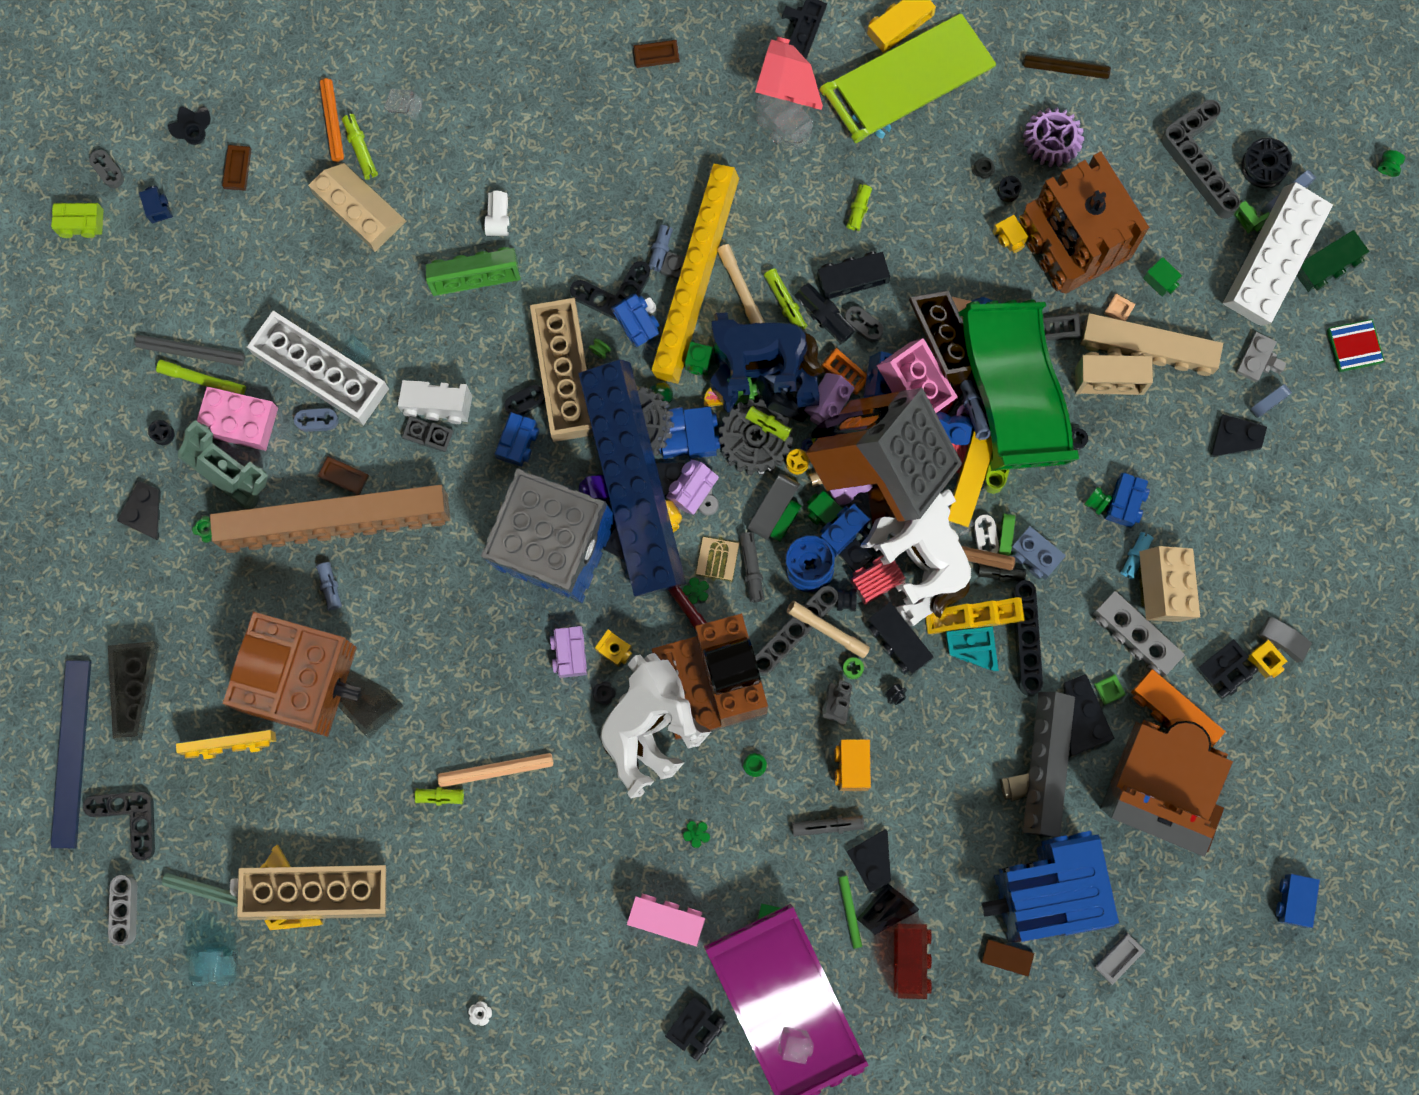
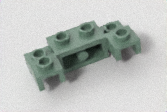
M195 420L185 429V437L178 451V457L245 509H252L259 501L260 492L266 487L268 475L260 466H255L249 462L244 467L212 443L213 433L210 428L204 424L201 425Z

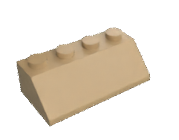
M345 163L323 170L308 185L313 195L374 252L406 223V220Z

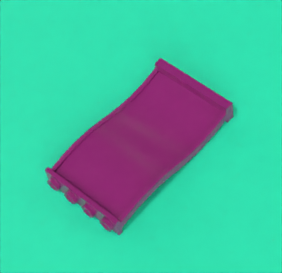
M791 904L704 946L774 1095H819L821 1089L827 1086L835 1087L843 1082V1078L849 1075L857 1076L865 1071V1067L869 1066Z

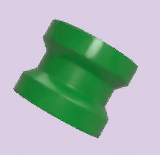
M1394 150L1384 151L1382 155L1383 161L1379 164L1378 171L1390 177L1399 176L1401 172L1400 166L1404 163L1405 156Z
M1097 487L1084 505L1092 507L1099 516L1113 497L1102 493V489Z

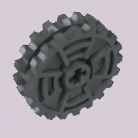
M636 386L653 454L658 456L660 454L659 449L667 446L665 442L667 438H672L673 434L670 433V428H674V423L670 421V418L674 416L673 411H668L667 408L670 404L668 401H662L663 396L660 393L656 394L652 389Z
M753 399L748 400L746 405L742 402L738 403V408L736 410L732 408L728 412V417L722 419L723 427L719 428V442L722 448V456L724 458L728 457V464L731 467L736 465L737 471L740 473L746 470L748 475L752 476L754 472H758L760 476L764 475L765 470H768L770 473L773 472L775 465L779 467L783 465L784 458H787L790 452L789 448H792L793 438L791 437L793 428L785 442L768 431L766 433L762 431L760 426L745 419L752 406L768 416L773 415L775 420L789 427L790 420L788 417H783L780 413L767 409L763 400L759 399L758 403H754ZM755 433L760 435V438H757V441H753L752 434L755 436Z

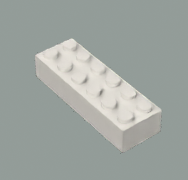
M1297 182L1283 187L1223 304L1260 326L1272 323L1333 204Z
M272 311L247 346L254 356L363 426L389 390L385 381L275 311Z

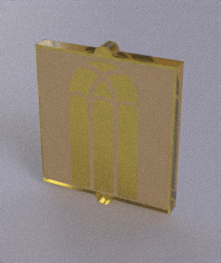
M702 536L695 575L712 578L713 581L718 579L733 582L740 543L723 540L722 537L716 539Z

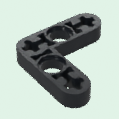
M635 262L631 266L616 296L583 280H577L572 283L570 287L571 296L575 298V301L618 321L611 307L622 301V299H619L620 297L623 299L629 297L624 294V290L628 286L636 288V295L638 297L641 295L651 275L650 267L646 262ZM641 268H644V272L646 274H641L638 279V283L635 282V279L637 277V272L635 270H640ZM583 286L584 291L591 294L590 301H587L588 296L583 293L578 296L575 289H580ZM597 296H604L607 299L603 306L595 305L594 299Z
M131 792L96 795L88 797L84 801L83 811L89 817L130 815L131 853L133 857L142 861L153 857L155 853L154 802L150 794ZM141 796L147 800V804L143 805V809L138 805L130 806V801H140ZM117 798H121L124 801V808L117 812L113 809V802ZM94 800L97 804H106L108 813H105L106 808H98L96 813H94V810H90L89 806L94 804ZM144 819L148 822L149 827L146 832L140 833L137 830V824L140 820ZM137 836H149V840L144 839V846L148 847L149 850L144 853L143 857L142 853H138V848L142 847V840H137Z

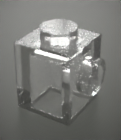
M783 1026L778 1046L782 1060L806 1064L808 1056L811 1057L814 1047L808 1032Z

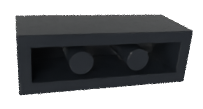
M876 251L866 253L861 258L855 259V257L844 259L839 264H824L817 272L818 281L825 299H832L888 284L890 281V273L883 252L877 253Z
M891 602L868 619V631L874 638L878 636L884 643L881 645L888 656L893 654L898 661L896 666L904 675L908 673L911 677L934 658Z

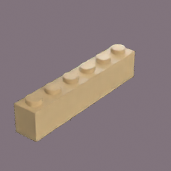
M1090 313L1085 320L1080 344L1086 346L1087 350L1099 351L1101 349L1108 351V354L1122 353L1123 355L1131 356L1134 353H1144L1145 356H1152V363L1154 365L1165 366L1169 364L1175 366L1174 368L1180 371L1196 370L1197 374L1202 376H1210L1219 369L1223 343Z

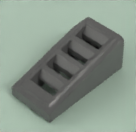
M1079 314L1043 318V323H1045L1046 341L1082 339ZM1069 322H1073V332H1069ZM1050 323L1055 324V334H1051ZM1059 323H1064V333H1060Z

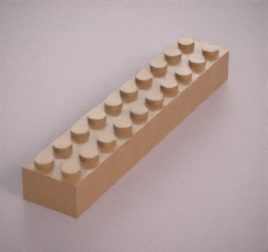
M442 485L210 514L212 542L221 549L226 550L227 553L239 552L240 548L249 547V550H259L263 548V545L271 544L272 547H282L286 545L285 542L294 541L295 544L308 543V539L317 538L318 541L331 540V536L340 535V538L354 537V533L363 532V535L377 534V530L386 529V532H397L400 530L399 527L407 526L409 529H420L423 524L430 523L431 526H443L446 521H451L448 494Z

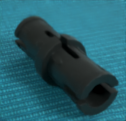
M979 564L978 577L998 579V582H1004V580L1021 582L1026 579V568L1007 570Z

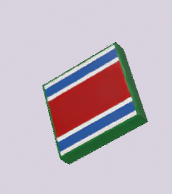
M1373 319L1327 329L1338 372L1385 362Z

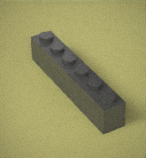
M1038 692L1023 833L1042 837H1060L1075 702L1074 696L1059 692Z

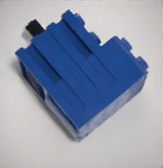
M1091 831L1042 841V846L1037 847L1039 861L999 869L1000 874L994 875L995 883L999 888V899L981 902L984 917L1002 914L1003 921L1007 926L1006 935L1008 942H1024L1055 935H1074L1110 928L1119 923L1099 834L1092 835Z

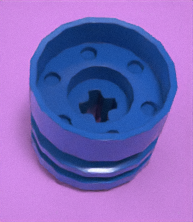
M804 536L794 541L786 553V574L789 582L796 589L803 592H817L822 587L827 586L834 575L835 555L832 547L824 539L817 536ZM806 564L809 566L814 564V569L806 570Z

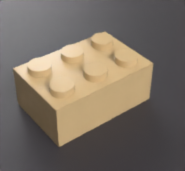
M1097 352L1086 353L1075 367L1076 394L1144 395L1153 383L1152 356H1145L1144 353H1134L1131 356H1122V353H1110L1108 355H1099Z
M1157 546L1139 551L1146 620L1182 622L1200 618L1193 549Z

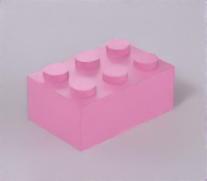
M924 338L909 342L877 365L892 393L923 388L936 413L957 398L956 393L949 381L944 377L938 362Z
M207 387L197 422L210 428L213 433V439L266 451L278 408L272 401Z
M643 893L641 898L635 896L627 925L696 947L698 946L706 919L701 917L702 912L691 908L684 912L678 910L680 905L665 901L664 905L655 903L657 898Z

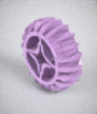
M1049 107L1045 110V113L1040 110L1037 113V117L1033 115L1025 127L1026 131L1023 137L1026 139L1024 146L1029 147L1027 153H1034L1033 161L1040 157L1041 165L1045 163V160L1049 161V167L1053 166L1054 161H1056L1058 167L1062 165V162L1068 164L1071 158L1077 157V152L1081 151V144L1084 141V137L1081 136L1084 132L1083 128H1078L1080 120L1073 121L1074 114L1067 116V110L1059 113L1058 107L1055 108L1054 112H1051ZM1042 126L1044 136H1042L1041 140H1038L1036 131ZM1069 133L1071 144L1066 148L1063 138Z

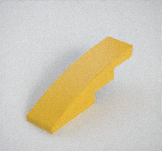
M975 430L973 431L953 492L956 502L949 507L951 512L948 520L969 527L993 451L991 436L985 440H979L976 438Z
M1020 597L946 607L940 619L934 613L926 616L928 634L991 627L1024 621L1022 599Z

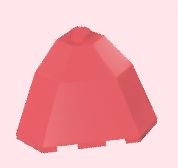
M777 37L776 41L771 40L755 92L822 110L823 104L811 64L793 45H789L790 40Z

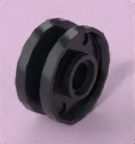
M1261 138L1253 142L1243 155L1241 162L1242 173L1245 179L1253 186L1272 188L1280 184L1289 173L1292 165V155L1288 147L1280 140ZM1262 160L1268 161L1271 166H1265Z

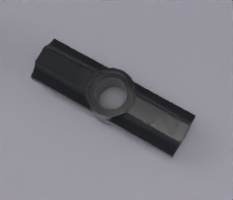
M810 283L803 285L795 294V298L810 312L811 318L819 322V327L825 328L840 344L847 341L853 335L855 329L840 315L837 306L831 300L825 299Z

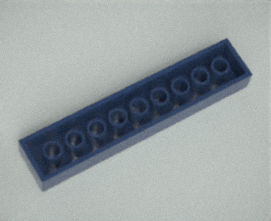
M616 360L580 372L578 374L634 597L647 596L685 585L686 580L631 363L624 360Z

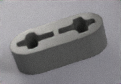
M94 151L89 158L91 166L108 187H120L124 181L123 173L105 151ZM99 157L103 159L104 163L106 164L105 167H102L100 163H98L97 159ZM109 171L116 175L115 181L110 179V176L107 174Z
M857 306L850 307L847 310L845 320L855 329V332L870 342L878 341L882 337V324L869 313ZM852 313L853 315L859 313V319L863 323L859 322L858 320H855L854 322L851 321L852 316L850 314ZM865 325L870 328L877 327L878 334L873 333L869 335V329Z

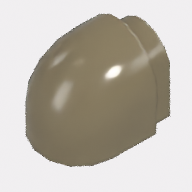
M1029 774L999 779L1005 800L1015 801L1027 794Z

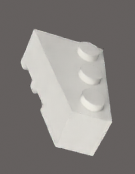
M402 381L398 408L403 412V415L408 417H417V414L425 415L426 419L433 421L444 418L453 424H461V421L468 422L472 394L467 384H460V388H448V383H441L440 386L429 385V382Z

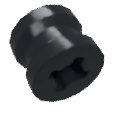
M1015 176L1004 177L1000 181L997 191L999 198L1008 203L1015 201L1019 197L1022 188L1020 180Z
M155 420L148 428V435L155 443L164 446L174 440L175 431L166 421Z
M838 588L837 611L849 609L851 612H856L857 589L852 588L848 591Z

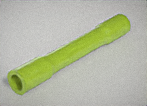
M159 360L156 366L157 373L170 377L181 378L206 387L244 395L246 391L245 385L218 379L164 360Z

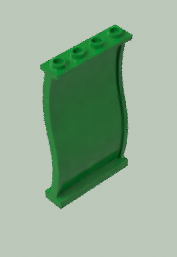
M1032 299L1022 303H1017V300H1011L1005 303L990 301L986 304H980L979 301H974L966 304V308L958 312L959 316H963L967 353L989 421L993 460L990 462L991 471L1060 466L1079 459L1078 450H1073L1072 430L1065 398L1047 348L1043 323L1045 302H1036V300Z

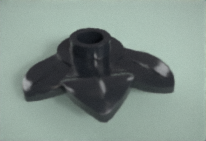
M181 106L178 111L177 122L169 124L168 130L173 137L185 139L191 145H198L206 137L205 129L211 121L210 113L205 106L201 107L196 113ZM193 132H198L196 137H191Z

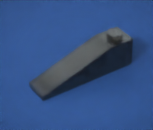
M352 670L349 671L346 684L362 688L361 696L358 701L341 697L338 705L345 715L368 738L373 736L403 707L402 703L387 688Z

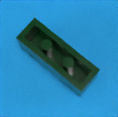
M1352 230L1305 259L1296 276L1308 292L1314 288L1316 291H1319L1329 284L1327 280L1332 277L1337 280L1347 273L1345 269L1348 267L1356 268L1364 263V257L1370 251L1355 230Z

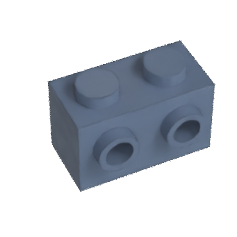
M1029 526L1011 549L1013 553L1011 556L1015 558L1016 562L1019 564L1024 562L1031 568L1029 571L1033 576L1038 579L1042 577L1044 580L1047 579L1066 556L1031 526Z

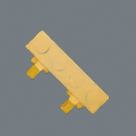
M266 730L176 744L177 754L185 755V758L199 757V754H202L204 759L216 758L217 754L223 753V749L232 748L233 752L244 751L249 747L250 752L262 751V748L269 747L271 742H277L276 732Z

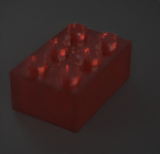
M894 924L895 998L927 999V994H931L932 983L931 979L927 978V969H931L932 958L931 954H927V944H931L932 933L931 929H927V924Z

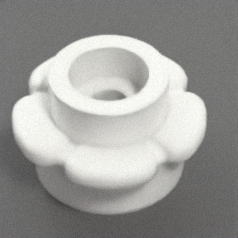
M477 1002L476 1005H472L469 1008V1020L474 1025L484 1026L489 1022L492 1010L485 1002Z

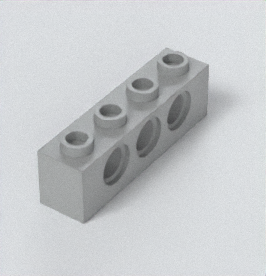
M1116 591L1093 613L1096 617V623L1104 629L1107 627L1113 632L1112 637L1119 644L1125 643L1131 649L1129 652L1135 659L1139 661L1142 659L1148 665V671L1153 669L1161 677H1164L1185 656L1183 652ZM1115 615H1121L1124 618V625L1116 624L1114 620ZM1132 631L1140 632L1142 635L1140 642L1132 638ZM1150 647H1156L1158 649V658L1152 657L1150 655Z

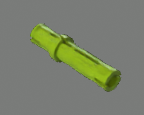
M349 114L350 119L346 115L341 120L348 134L347 140L353 146L364 178L368 180L370 179V174L373 178L378 175V172L365 144V135L363 131H360L355 115Z
M776 268L767 271L764 277L783 309V316L787 317L791 324L799 326L804 330L808 325L799 312L800 307L797 303H794ZM776 284H778V286H779V288L781 289V291H782L784 297H782V295L780 294V292H779V290H778ZM787 304H789V306L791 307V309H792V311H793L795 317H793V315H792V313L790 312V310H789Z

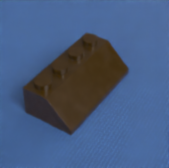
M944 291L910 297L909 302L944 377L954 385L961 384L965 380L974 381L975 378L966 348L963 320L958 314V309L950 292Z

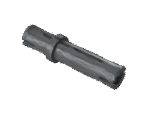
M742 533L739 537L746 571L744 579L748 585L750 602H761L765 600L761 582L763 576L759 570L754 533Z
M837 815V818L792 822L793 835L796 837L833 832L843 834V831L864 830L863 815L849 817ZM851 823V824H847V825L830 826V825H835V824ZM825 825H826V827H818V828H809V829H806V827H816V826H825Z

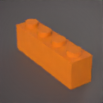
M1153 669L1148 671L1131 691L1134 695L1133 700L1141 707L1146 705L1153 711L1151 715L1160 723L1165 721L1170 726V729L1182 723L1194 724L1201 728L1208 737L1209 749L1226 732Z

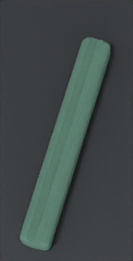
M168 873L162 879L163 886L238 907V897L232 896L228 890Z

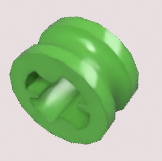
M595 338L593 340L594 345H590L588 348L601 359H605L606 353H610L611 348L603 341Z
M849 658L843 665V673L849 679L859 678L864 671L863 662L858 658ZM854 662L855 666L860 667V671H856L858 674L852 675L851 671H847V666L850 667L849 663Z

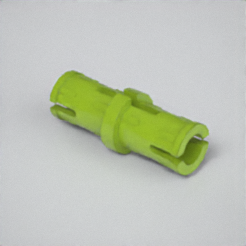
M864 184L858 186L856 198L850 206L852 210L846 225L848 229L860 231L864 214L868 211L867 204L872 192L870 186Z
M754 406L749 409L745 419L760 426L765 433L768 431L784 442L792 431V428L775 420L773 415L768 416Z
M437 787V789L416 788L415 790L416 804L433 803L436 806H442V804L463 805L464 789L448 790L443 789V787Z

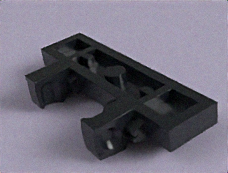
M805 0L803 7H797V9L785 6L782 14V19H790L793 27H795L789 45H793L806 60L827 7V3L820 0Z

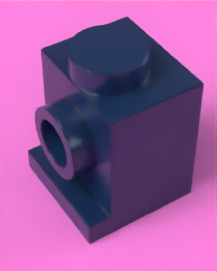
M151 186L146 188L145 191L139 192L145 215L152 224L173 217L172 212L168 209L169 203L164 193L161 194L157 186Z

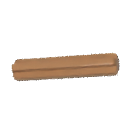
M961 546L969 562L1007 570H1013L1015 566L1014 557Z

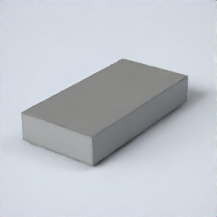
M1127 933L1094 968L1113 985L1145 950Z

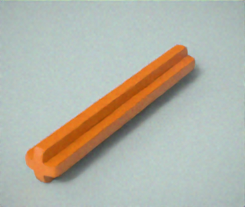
M324 78L320 80V90L330 156L332 161L340 162L344 160V152L333 81Z

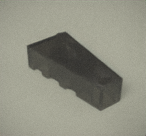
M156 641L108 646L113 739L117 742L142 740L160 647Z

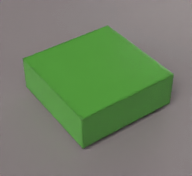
M1115 674L1094 684L1104 706L1126 695Z

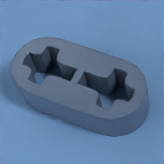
M1284 384L1250 410L1259 418L1287 398L1292 392Z
M328 408L301 410L294 417L295 425L304 432L333 430L339 422L337 414ZM327 414L333 418V420L329 421L328 425L324 421H319V419H325ZM304 416H307L310 420L314 419V421L307 422V426L300 422V420L304 419Z

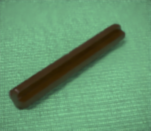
M1030 54L1025 55L1023 66L1026 68L1108 79L1111 73V67L1106 65Z

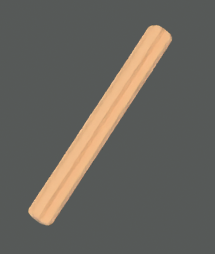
M551 753L439 773L438 784L440 787L548 768L553 766V757Z

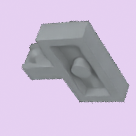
M1256 332L1236 373L1254 382L1259 381L1262 372L1269 373L1271 370L1278 374L1282 373L1286 363L1276 358L1277 354L1272 352L1277 341Z

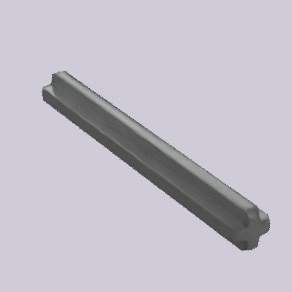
M137 335L135 338V346L141 349L236 366H243L245 363V355L243 353Z

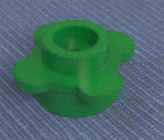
M209 516L201 517V520L192 528L193 534L199 535L204 543H209L212 537Z

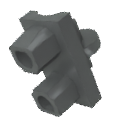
M839 680L837 684L830 682L827 686L825 704L822 708L824 718L830 721L836 720L840 725H845L850 704L851 684Z

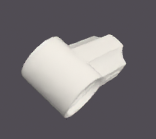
M502 191L488 193V216H485L486 236H509V232H507V226H509L507 193Z

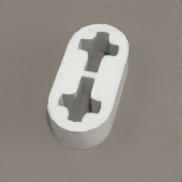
M981 515L974 523L977 549L982 550V547L986 544L985 539H988L989 545L994 546L991 552L997 553L999 543L995 521L989 515ZM982 520H985L986 524L991 525L987 528V535H984L983 528L978 526L982 523Z

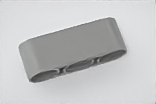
M119 875L113 878L110 883L108 937L112 944L118 946L130 945L136 938L138 886L136 880L131 876ZM126 880L128 889L123 893L120 890V884ZM123 904L127 906V914L124 917L119 914V909ZM122 928H124L127 933V936L123 941H121L118 936L119 931Z

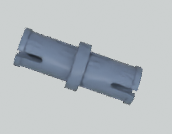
M659 226L656 241L651 246L653 251L648 264L650 270L654 267V271L661 272L665 254L669 252L668 244L673 232L671 227L667 230L668 226Z
M321 563L316 566L321 582L319 586L320 591L324 593L327 610L341 608L342 604L337 590L339 585L334 579L331 563Z

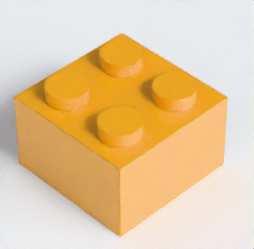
M841 740L839 746H836L834 749V760L839 762V769L835 771V786H839V791H868L871 788L870 740Z

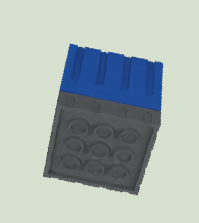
M517 468L514 480L509 486L504 504L499 510L495 526L492 527L487 539V545L483 549L481 557L500 572H508L513 577L526 582L529 580L536 586L547 590L550 588L554 593L567 598L571 596L575 601L583 603L585 599L584 592L586 589H589L594 576L593 570L597 568L603 554L601 552L603 546L606 547L610 537V528L612 525H615L614 514L605 501L596 500L587 494L570 490L568 487L555 482H549L547 479L534 474L530 475Z

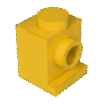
M1015 215L997 223L992 231L994 236L999 234L998 240L1004 248L1007 247L1009 252L1017 253L1025 247L1024 244L1028 236Z
M609 629L595 646L596 652L618 667L621 663L625 665L632 656L630 652L632 649L631 645L613 634ZM612 645L619 646V650L615 653L611 652L610 648Z
M1269 640L1262 643L1248 655V661L1254 664L1265 678L1269 676L1275 678L1285 670L1282 666L1288 662ZM1264 658L1269 659V666H1267L1263 661Z

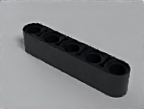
M1024 580L1015 586L1012 593L1013 598L1020 597L1022 599L1023 610H1027L1031 614V620L1014 623L1018 681L1020 691L1026 696H1033L1043 687L1037 593L1035 585L1028 580ZM1024 587L1028 589L1029 597H1022L1019 594V588ZM1023 633H1029L1033 637L1031 644H1027L1022 640ZM1024 656H1031L1034 659L1035 664L1033 667L1025 665L1023 661ZM1026 679L1035 681V690H1029L1026 687Z

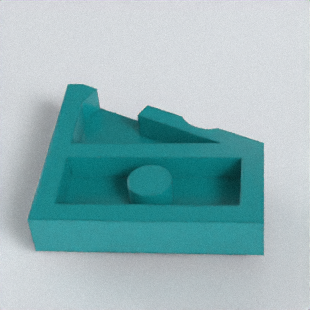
M993 626L946 632L949 656L993 672L999 671Z

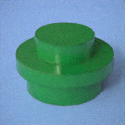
M753 753L745 758L743 767L749 776L759 777L766 771L767 762L762 755Z

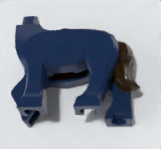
M727 312L714 314L715 321H711V334L715 360L719 369L712 376L710 383L712 392L720 399L727 412L732 410L738 400V391H743V395H750L747 377L757 378L760 375L766 376L777 371L781 373L775 378L774 393L781 392V388H789L790 392L796 391L797 381L801 384L797 394L798 407L819 405L820 394L817 375L824 373L825 370L818 363V345L813 336L804 333L801 327L791 323H753L743 325L738 324L733 319L728 320Z

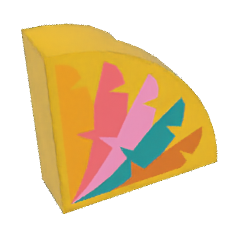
M710 387L704 397V407L723 405Z

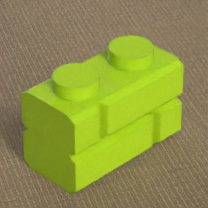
M54 203L51 227L62 238H72L73 235L94 238L95 235H102L104 209L98 203Z

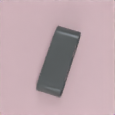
M780 473L753 517L748 530L769 540L771 532L790 501L793 500V495L798 491L801 484Z

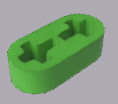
M1003 513L997 554L1007 556L1011 554L1015 515Z

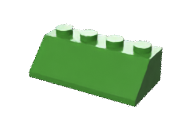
M502 247L490 253L481 251L477 252L474 256L468 257L459 255L447 261L438 259L432 261L431 264H426V281L433 296L521 280L515 249H510L509 247Z

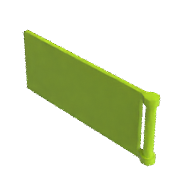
M958 14L838 79L823 84L819 91L823 96L827 97L852 134L851 138L854 143H858L870 134L994 68L996 62L963 14ZM838 88L865 129H858L834 93V89Z

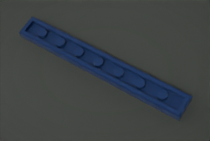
M66 661L51 848L77 849L91 675L90 661Z

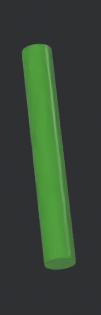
M848 876L838 877L853 949L862 947Z

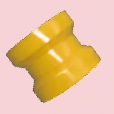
M794 449L789 452L786 459L788 471L799 475L807 470L809 458L806 452L801 449Z

